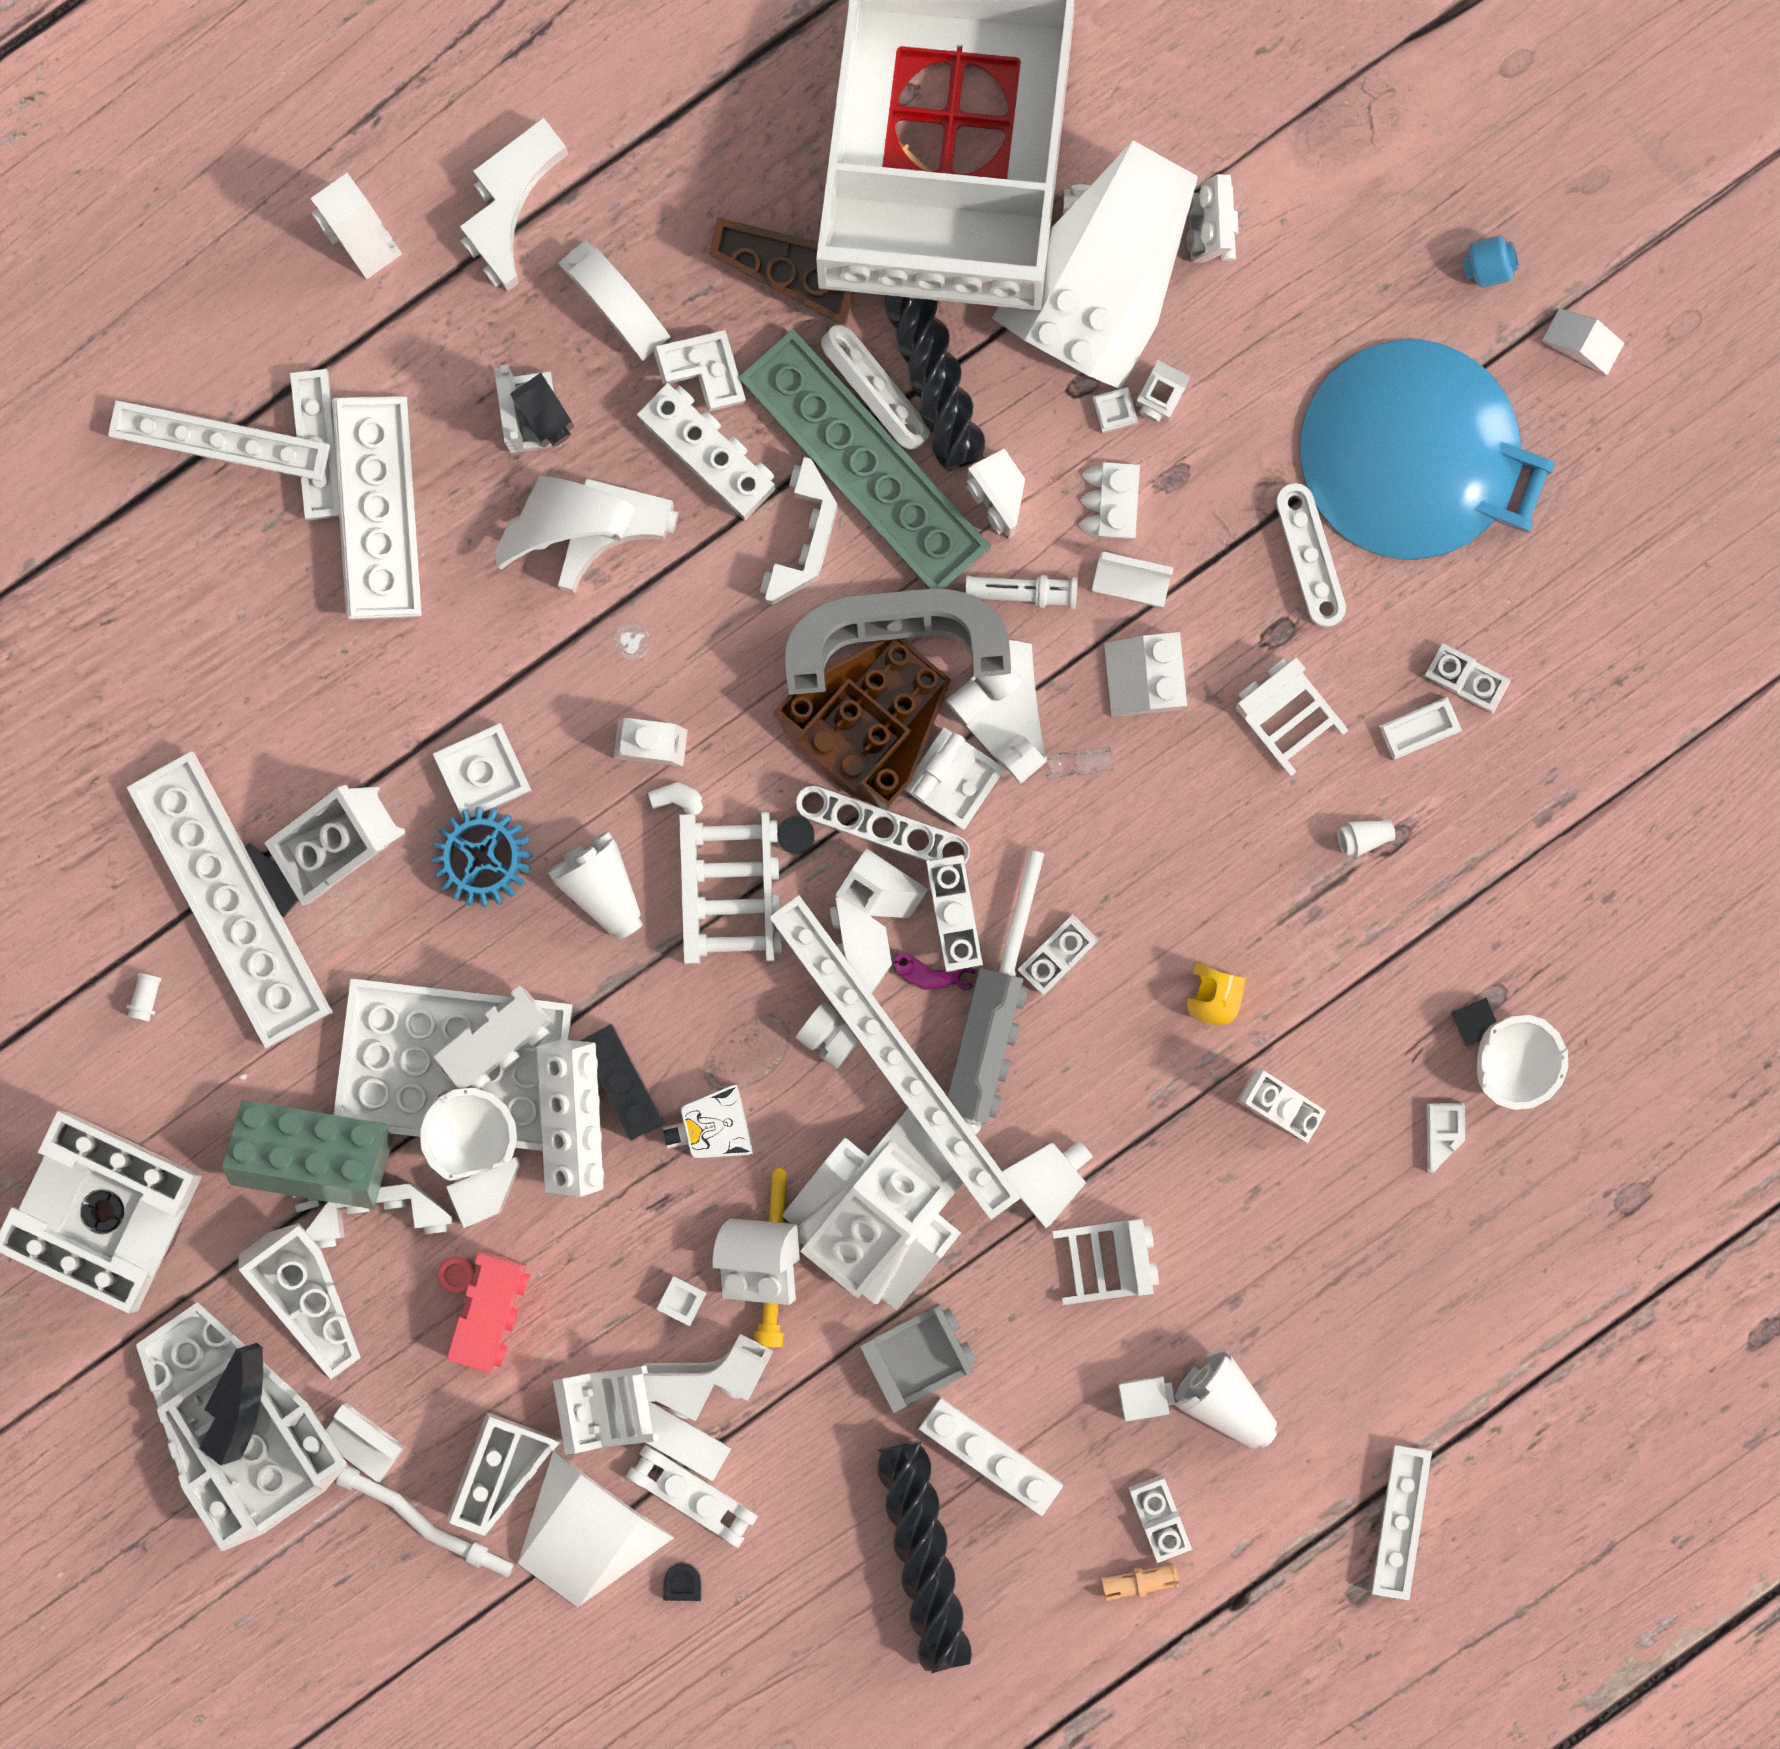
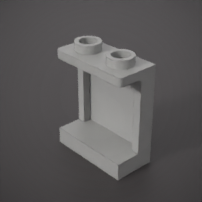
M940 1304L860 1344V1348L893 1413L974 1372L971 1364L976 1362V1359L967 1341L959 1344L953 1331L960 1327L950 1308L943 1311Z

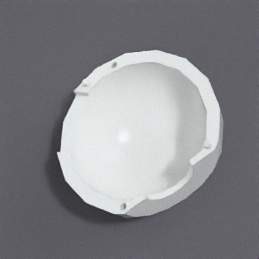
M1532 1015L1508 1016L1490 1025L1485 1031L1478 1050L1477 1077L1483 1092L1496 1104L1513 1110L1534 1108L1550 1100L1562 1086L1568 1070V1049L1565 1047L1560 1033L1547 1020Z
M477 1088L454 1089L439 1097L426 1112L420 1130L421 1150L430 1167L446 1180L453 1181L505 1166L511 1161L517 1144L516 1123L508 1107L492 1093Z

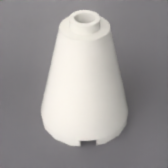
M1224 1348L1209 1353L1204 1357L1209 1363L1201 1370L1194 1366L1181 1382L1174 1396L1178 1402L1174 1404L1181 1411L1251 1449L1267 1447L1277 1435L1275 1430L1277 1421L1231 1354Z

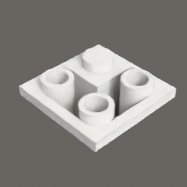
M1002 449L968 468L967 486L965 487L977 505L981 502L985 504L989 510L987 511L988 516L986 518L998 535L1004 532L1007 538L1010 539L1015 535L1025 478L1006 450Z

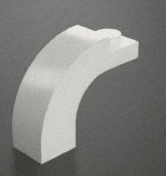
M587 240L570 251L558 263L562 270L598 307L623 341L642 361L654 352L653 349L656 346L662 345L670 338L665 328L630 284L607 258Z

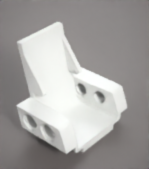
M908 1108L869 1156L847 1138H844L781 1216L789 1223L797 1224L798 1242L804 1246L800 1252L858 1299L861 1295H864L874 1304H878L883 1299L897 1311L961 1234L938 1213L962 1185L963 1181Z

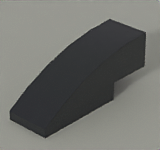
M258 1343L235 1350L204 1408L215 1419L199 1449L220 1466L242 1459L255 1427L263 1384V1347Z

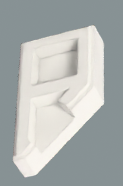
M1465 1103L1426 1104L1427 1173H1434L1465 1141Z

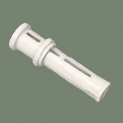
M1041 575V577H1037V580L967 576L965 593L982 600L1035 602V606H1039V608H1045L1046 605L1069 606L1070 610H1076L1078 577H1072L1071 580L1048 579L1047 575Z

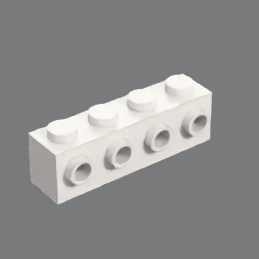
M667 383L637 414L638 420L732 510L746 521L776 490L775 484L771 481L775 476L761 462H758L756 465L751 463L744 456L748 450L735 437L732 436L727 440L718 431L721 427L720 423L710 413L705 411L701 415L691 406L695 400L681 386L674 389Z
M562 1039L537 1046L545 1193L582 1197L602 1190L604 1171L601 1153L602 1135L599 1117L600 1098L598 1095L596 1045L593 1042Z

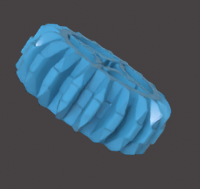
M482 807L476 808V819H471L468 811L463 810L461 814L464 823L459 824L454 817L448 820L455 828L452 833L444 828H440L439 834L447 838L446 843H433L434 848L443 851V856H433L431 858L432 862L444 864V868L434 872L435 877H449L441 887L447 891L455 885L457 888L452 898L457 901L463 896L464 892L468 893L466 897V905L473 906L476 896H480L481 907H488V896L493 895L496 904L500 905L503 903V899L499 892L505 890L506 894L512 898L516 893L509 885L513 881L519 886L523 887L525 885V881L518 877L517 874L519 870L525 873L531 872V867L521 864V859H530L533 857L531 851L520 850V847L527 845L530 840L527 836L516 839L515 836L523 829L520 824H516L510 829L507 828L512 819L510 815L505 814L501 821L497 822L498 810L495 808L490 810L488 819L484 818ZM475 828H493L491 834L487 835L480 843L473 844L461 837L466 832ZM503 835L509 841L512 850L510 868L502 864L496 856V850ZM454 847L463 851L468 858V864L464 870L465 874L461 880L453 867L452 856ZM470 847L475 851L477 849L483 851V848H488V857L498 867L495 868L489 863L486 866L483 863L481 867L475 866L477 859L466 848ZM485 871H493L503 877L498 883L489 887L478 888L471 886L474 879H477Z

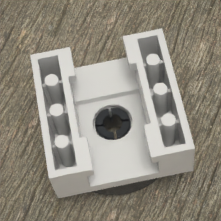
M57 1111L38 1153L44 1155L43 1160L19 1209L11 1207L0 1230V1253L126 1313L138 1312L161 1262L166 1258L176 1242L182 1218L203 1175L154 1153L140 1143L120 1137L72 1113ZM103 1201H109L114 1210L113 1215L116 1216L107 1222L102 1221L97 1215L98 1205Z

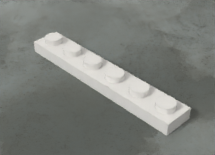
M117 400L115 401L108 437L317 481H323L330 445L327 443Z

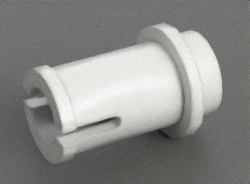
M138 973L131 1005L127 1004L126 1006L129 1009L128 1017L149 1022L151 1015H155V1011H152L161 978Z

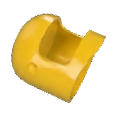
M1195 962L1192 974L1200 977L1198 993L1194 998L1187 997L1186 1005L1189 1014L1194 1019L1209 1025L1223 1026L1230 1024L1238 1016L1247 978L1222 973L1203 963Z

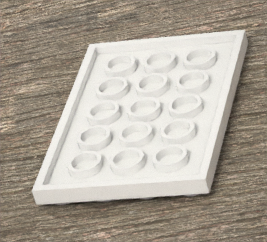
M350 979L334 1115L384 1123L389 1133L420 1137L422 1123L429 1108L439 1097L454 1089H458L434 1056L467 1028H471L485 1017V1013L492 1007L499 1006L509 997ZM535 1000L552 1022L546 1028L550 1034L534 1047L529 1042L517 1051L521 1057L506 1069L502 1070L500 1066L496 1067L488 1074L491 1080L480 1090L492 1093L508 1107L516 1123L517 1144L515 1148L543 1151L537 1046L560 1039L569 1040L573 1004Z

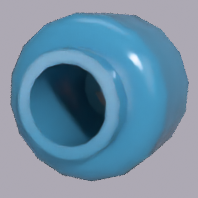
M1501 235L1472 242L1468 248L1469 256L1462 258L1467 279L1474 278L1476 284L1481 288L1509 282L1514 277V271L1519 270L1518 257L1513 242H1507Z

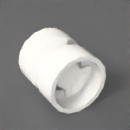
M825 1000L819 1005L795 1037L810 1050L818 1048L821 1051L820 1058L836 1070L859 1042V1039L848 1024L840 1020L839 1012Z

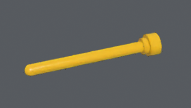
M776 1168L772 1172L769 1222L784 1223V1218L781 1215L785 1209L787 1174L783 1168ZM763 1302L762 1324H758V1331H754V1341L765 1347L783 1348L784 1333L780 1332L781 1325H777L778 1304Z

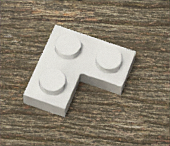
M726 330L659 345L653 349L663 385L698 377L708 412L743 404L746 401Z

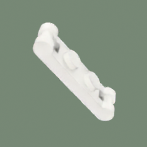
M645 1444L639 1453L642 1456L635 1467L631 1466L625 1476L739 1548L745 1539L742 1536L749 1524L754 1525L759 1516L661 1452ZM654 1464L664 1469L657 1481L648 1476ZM727 1510L736 1515L730 1527L720 1522Z

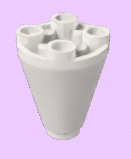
M606 831L590 842L592 846L585 850L582 845H578L563 855L564 861L552 867L548 874L555 885L609 934H615L617 939L621 940L638 930L643 923L639 918L641 913L618 846L609 831Z

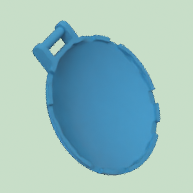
M1396 340L1377 344L1354 354L1342 362L1328 375L1313 396L1306 411L1300 435L1299 454L1305 479L1304 483L1312 492L1316 507L1332 525L1331 527L1359 548L1383 557L1402 560H1418L1420 558L1442 556L1453 552L1481 535L1494 521L1529 533L1533 525L1531 517L1547 474H1552L1555 462L1521 449L1520 431L1512 405L1496 379L1484 367L1456 349L1424 340ZM1522 466L1533 469L1516 514L1506 509Z

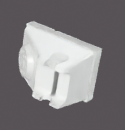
M347 785L338 787L265 842V845L302 906L316 900L405 834V829L399 828L393 823L379 800L378 792L381 791L379 787L348 789Z

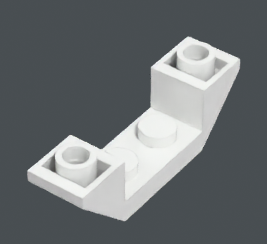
M804 457L802 466H794L789 485L795 487V498L821 504V509H813L808 529L814 531L811 545L804 543L798 565L805 567L803 571L774 564L772 573L765 572L760 593L766 594L765 602L769 605H775L819 579L838 508L835 499L810 458Z
M413 1183L380 1187L376 1203L383 1202L384 1210L406 1207V1199H411L414 1228L424 1227L425 1234L447 1232L446 1224L455 1223V1217L452 1213ZM328 1202L308 1227L306 1233L319 1248L336 1246L335 1239L345 1237L341 1208L346 1207L347 1214L369 1212V1209Z

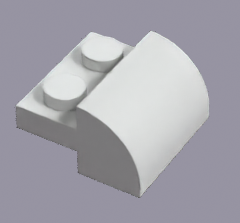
M732 1218L727 1220L719 1230L713 1251V1268L720 1269L723 1299L790 1305L796 1300L793 1264L800 1260L797 1224Z

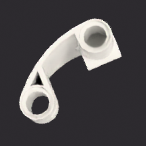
M538 476L520 516L514 517L508 523L494 552L497 567L502 570L514 560L533 550L545 549L550 544L568 539L603 535L609 539L621 541L633 517L635 508L620 498L589 486L555 477Z
M1009 640L1011 674L985 677L973 676L946 700V703L994 758L1022 784L1047 762L1037 707L1032 644Z

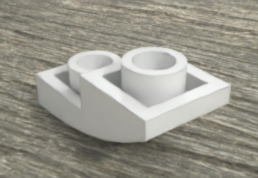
M1443 643L1425 674V677L1492 714L1495 712L1510 684L1509 678L1477 663L1474 658Z
M1072 914L1028 958L1018 971L1044 996L1099 940Z
M1163 1474L1128 1487L1157 1563L1192 1550Z

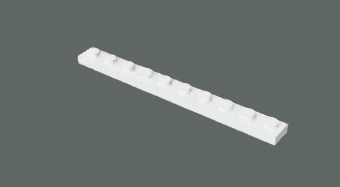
M798 895L769 917L990 1220L1021 1198L802 898Z

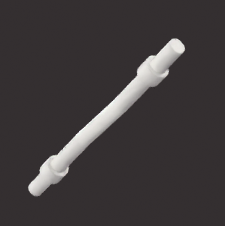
M347 1465L335 1479L337 1481L336 1485L351 1491L353 1488L391 1506L425 1539L466 1558V1563L477 1568L483 1566L506 1578L509 1577L514 1564L489 1553V1548L477 1542H474L472 1545L434 1527L399 1493L359 1475V1470Z

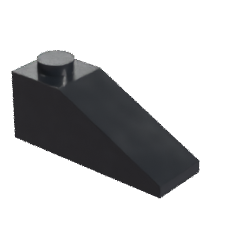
M539 373L510 393L518 411L543 447L549 444L556 447L571 436L569 430L574 428V425L542 373Z

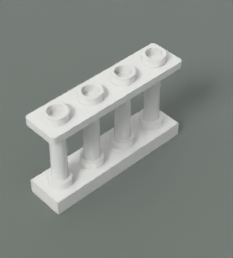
M761 812L762 824L703 826V823H696V816L694 814L679 815L684 964L701 965V956H707V952L766 950L767 962H775V954H782L781 933L774 931V923L769 918L780 909V894H772V880L779 879L778 857H771V843L778 842L777 820H770L769 812ZM762 839L763 861L704 863V860H697V845H704V841ZM764 876V898L706 900L705 897H699L698 882H705V878ZM765 913V936L707 938V934H700L699 919H706V915Z

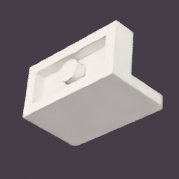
M1101 551L1091 592L1163 609L1173 568Z
M346 1402L335 1413L334 1419L327 1427L326 1432L342 1457L376 1482H380L406 1446Z

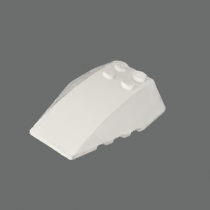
M1132 140L1102 172L1099 178L1076 200L1073 206L1050 228L1041 310L998 306L992 319L1024 341L1082 373L1121 389L1158 324L1198 176Z
M196 1302L137 1343L136 1347L150 1391L154 1394L158 1407V1416L169 1441L168 1447L179 1472L178 1478L182 1490L220 1550L225 1551L266 1533L325 1492L347 1466V1463L309 1404L264 1362L262 1395L258 1417L242 1459L220 1466L199 1449L215 1419L204 1408L235 1350L245 1345L208 1310Z

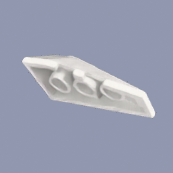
M299 1223L268 1232L239 1254V1271L330 1379L361 1358L323 1253Z

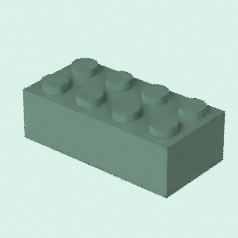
M241 1100L222 1168L229 1184L233 1186L374 1209L390 1153L392 1139L384 1123Z

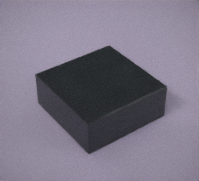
M1487 998L1451 1012L1465 1046L1481 1041L1483 1034L1489 1026L1497 1022Z

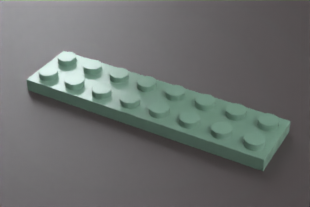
M794 329L790 330L738 377L746 389L806 455L812 459L816 466L928 589H946L991 548V545Z

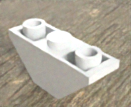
M963 855L926 861L946 972L983 965Z
M836 898L837 906L830 907L833 930L841 928L843 943L836 944V946L872 994L892 966L886 927L844 899Z
M1260 1068L1254 1069L1237 1099L1238 1103L1306 1143L1311 1139L1326 1112Z

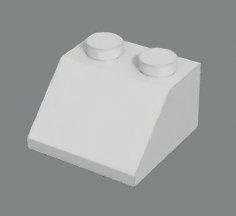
M1180 632L1143 635L1104 643L1111 717L1186 709L1187 698Z

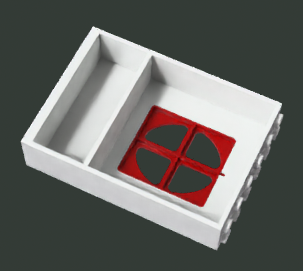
M849 0L816 258L820 289L1041 310L1073 33L1075 0ZM935 63H948L950 65L951 74L948 99L944 109L905 107L899 103L900 95L905 86L921 70ZM967 66L980 67L997 81L1008 105V112L1005 115L966 113L960 109L963 76ZM899 121L933 123L943 127L940 165L936 171L923 170L906 155L896 134L895 126ZM974 127L1004 132L1005 138L1001 147L985 165L968 174H956L953 171L956 134L959 128Z

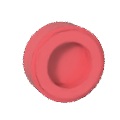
M450 1257L439 1266L437 1279L445 1291L452 1294L463 1293L467 1291L469 1283L472 1282L475 1268L464 1257Z

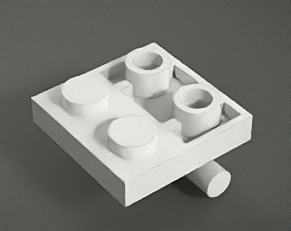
M1217 174L1195 186L1188 211L1189 231L1186 237V245L1191 254V262L1205 263L1220 255L1222 261L1236 260L1235 235L1239 234L1238 212L1234 211L1231 175Z
M944 727L917 766L912 781L904 791L964 831L1005 771V768L967 743L966 739L954 731L952 733Z

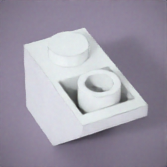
M866 848L839 888L836 896L844 899L869 916L910 918L928 889Z
M518 1157L512 1158L505 1166L453 1180L454 1184L446 1187L463 1228L470 1227L502 1212L521 1165Z

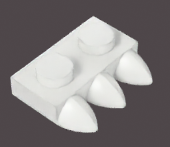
M1103 462V464L1092 466L1082 473V477L1088 483L1101 487V489L1088 492L1080 498V502L1085 507L1099 512L1098 515L1089 516L1078 523V526L1085 533L1097 538L1135 540L1140 465Z

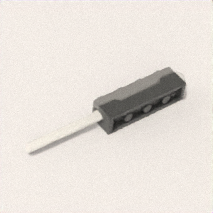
M1030 850L999 972L983 968L979 969L948 1093V1099L975 1135L980 1131L981 1123L987 1124L989 1117H997L1001 1096L995 1095L998 1080L1005 1082L1010 1065V1060L1003 1058L1007 1044L1012 1046L1015 1044L1019 1024L1012 1022L1016 1008L1023 1010L1028 988L1021 987L1023 978L1015 977V966L1044 858V853Z

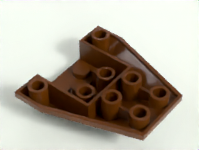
M902 638L879 640L824 670L825 692L788 695L774 711L775 717L795 750L851 797L886 809L890 807L912 781L951 681L948 676Z

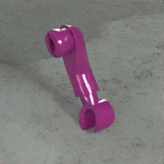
M900 953L894 958L895 972L920 989L948 988L949 985L956 984L962 990L973 988L972 983L960 982L962 974H976L972 967L958 969L956 972H946V970H932L908 953Z

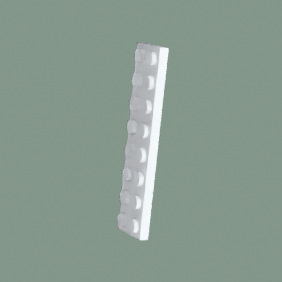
M189 752L128 786L127 789L265 1049L274 1046L332 1014L331 1008L195 753Z

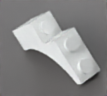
M544 118L473 171L478 180L473 186L486 203L491 199L493 202L460 226L465 235L460 241L473 258L480 255L487 264L482 269L495 287L502 284L507 291L519 283L513 258V240L521 208L529 193L543 175L569 155L566 146Z

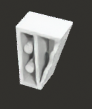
M348 173L310 198L316 207L311 213L332 245L338 241L341 243L366 279L402 255L388 231L381 225V220Z
M521 986L515 988L509 998L499 1006L492 1007L485 1013V1017L471 1028H467L434 1056L458 1089H481L491 1080L488 1074L496 1067L500 1066L502 1070L506 1069L521 1057L517 1051L529 1042L534 1047L550 1034L546 1028L552 1022L525 988Z
M486 1412L448 1512L447 1519L449 1523L485 1536L515 1499L514 1497L526 1482L537 1472V1469L551 1451L553 1452L560 1441L557 1437Z

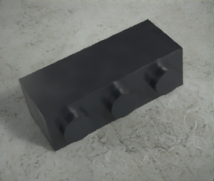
M610 1024L580 1040L583 1042H593L596 1045V1058L598 1061L597 1078L630 1141H634L666 1124L614 1025Z

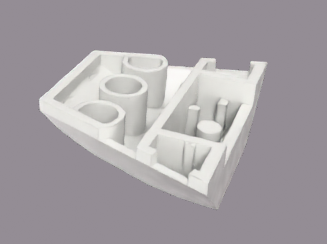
M554 1450L518 1564L576 1607H579L674 1539V1537L646 1516L640 1515L584 1474L583 1470Z

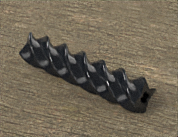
M885 295L884 305L886 314L890 322L897 329L896 340L898 349L902 357L909 364V382L914 392L921 398V417L924 424L933 433L932 447L936 459L949 472L985 459L986 457L983 456L985 449L984 433L981 428L971 421L974 407L972 398L959 386L962 374L960 363L952 354L947 352L950 340L949 330L941 320L935 317L938 300Z
M914 1441L879 1449L878 1451L881 1454L878 1460L877 1471L880 1481L889 1490L885 1507L889 1519L897 1527L893 1539L894 1549L897 1556L905 1563L901 1580L904 1591L913 1600L909 1614L910 1623L914 1631L921 1637L917 1651L918 1660L925 1671L935 1673L971 1664L972 1650L969 1639L962 1630L964 1620L961 1602L953 1593L956 1582L955 1571L951 1562L945 1556L948 1545L947 1535L944 1527L937 1519L940 1506L937 1492L929 1482L931 1461L927 1452L921 1446L922 1442Z

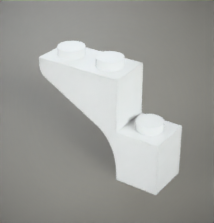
M740 1334L732 1349L725 1356L713 1362L645 1363L642 1366L647 1365L648 1373L643 1374L647 1401H657L669 1407L674 1415L683 1419L690 1418L694 1421L697 1420L714 1385L721 1387L722 1391L732 1398H743L748 1401L773 1350Z

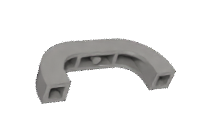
M907 590L836 599L808 613L791 632L785 649L788 694L825 692V665L835 651L846 645L858 642L932 635L951 637L964 644L972 656L974 677L1011 674L1008 633L1001 617L993 608L975 596L956 590Z

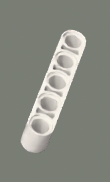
M817 786L805 787L797 796L796 805L802 818L815 824L924 862L944 858L942 854L944 847L950 843H957L964 851L965 865L969 860L970 849L965 839L955 834ZM810 794L819 795L824 801L821 811L815 814L806 812L802 806L805 797ZM850 806L858 811L859 818L855 824L844 826L838 821V812L843 807ZM878 819H888L892 822L894 831L889 837L879 838L873 833V824ZM914 831H922L928 836L929 844L923 850H913L908 845V836Z

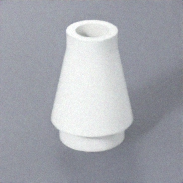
M1390 819L1346 822L1345 826L1339 827L1337 830L1338 842L1344 856L1353 855V857L1357 858L1386 842L1395 840V829Z

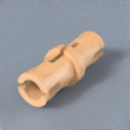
M1175 1563L1144 1570L1138 1567L1134 1568V1572L1101 1577L1106 1601L1139 1595L1141 1598L1146 1597L1147 1593L1157 1590L1180 1587Z

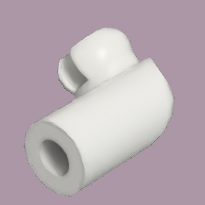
M680 782L648 792L653 809L671 803L682 807L686 815H697L703 809L700 793Z

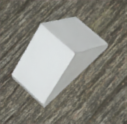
M1560 308L1541 341L1604 376L1608 375L1624 345V342L1598 319Z

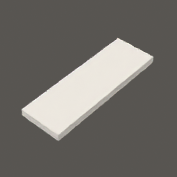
M407 396L333 398L332 414L346 620L419 618L422 614Z

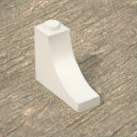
M586 479L585 486L626 501L635 508V512L621 541L612 540L603 535L570 539L558 584L560 590L575 594L583 574L592 562L608 549L618 544L638 539L665 541L667 532L674 533L679 512L673 511V501Z

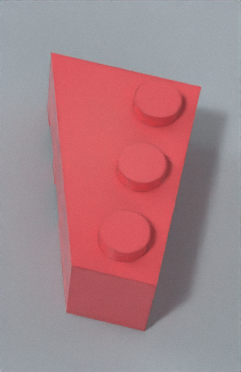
M484 1251L477 1253L475 1260L477 1267L472 1282L469 1283L465 1296L467 1298L462 1314L458 1319L447 1360L491 1373L495 1366L501 1367L508 1346L503 1345L502 1341L506 1330L512 1332L519 1313V1310L513 1309L517 1294L524 1296L530 1274L524 1273L526 1264Z

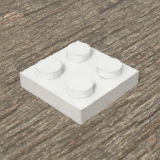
M501 723L433 754L460 814L463 810H467L471 819L476 817L475 811L477 807H482L483 812L486 813L492 808H497L532 792Z

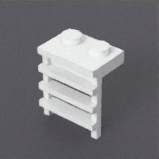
M508 364L500 365V368L494 369L504 442L510 453L553 448L551 444L546 447L542 446L518 411L510 393L539 373L514 377ZM543 372L542 375L554 392L551 372Z
M1297 657L1290 663L1283 658L1267 672L1271 678L1261 686L1254 681L1238 694L1242 701L1235 707V710L1241 714L1251 730L1256 733L1263 745L1268 748L1279 765L1284 768L1290 777L1297 771L1288 760L1330 726L1334 725L1342 736L1349 731L1303 674L1306 668ZM1306 690L1314 702L1269 737L1260 725ZM1320 707L1328 719L1282 754L1274 743Z
M1143 1219L1052 1231L1053 1239L1068 1237L1076 1296L1063 1297V1305L1132 1295L1154 1294L1153 1286L1159 1285V1276L1156 1262L1149 1263L1147 1248H1154L1151 1225L1144 1226ZM1112 1230L1120 1289L1106 1291L1098 1232ZM1090 1234L1098 1293L1084 1294L1076 1235Z
M647 1365L592 1372L553 1380L565 1455L603 1447L659 1440L658 1433H653L643 1377V1374L648 1373Z

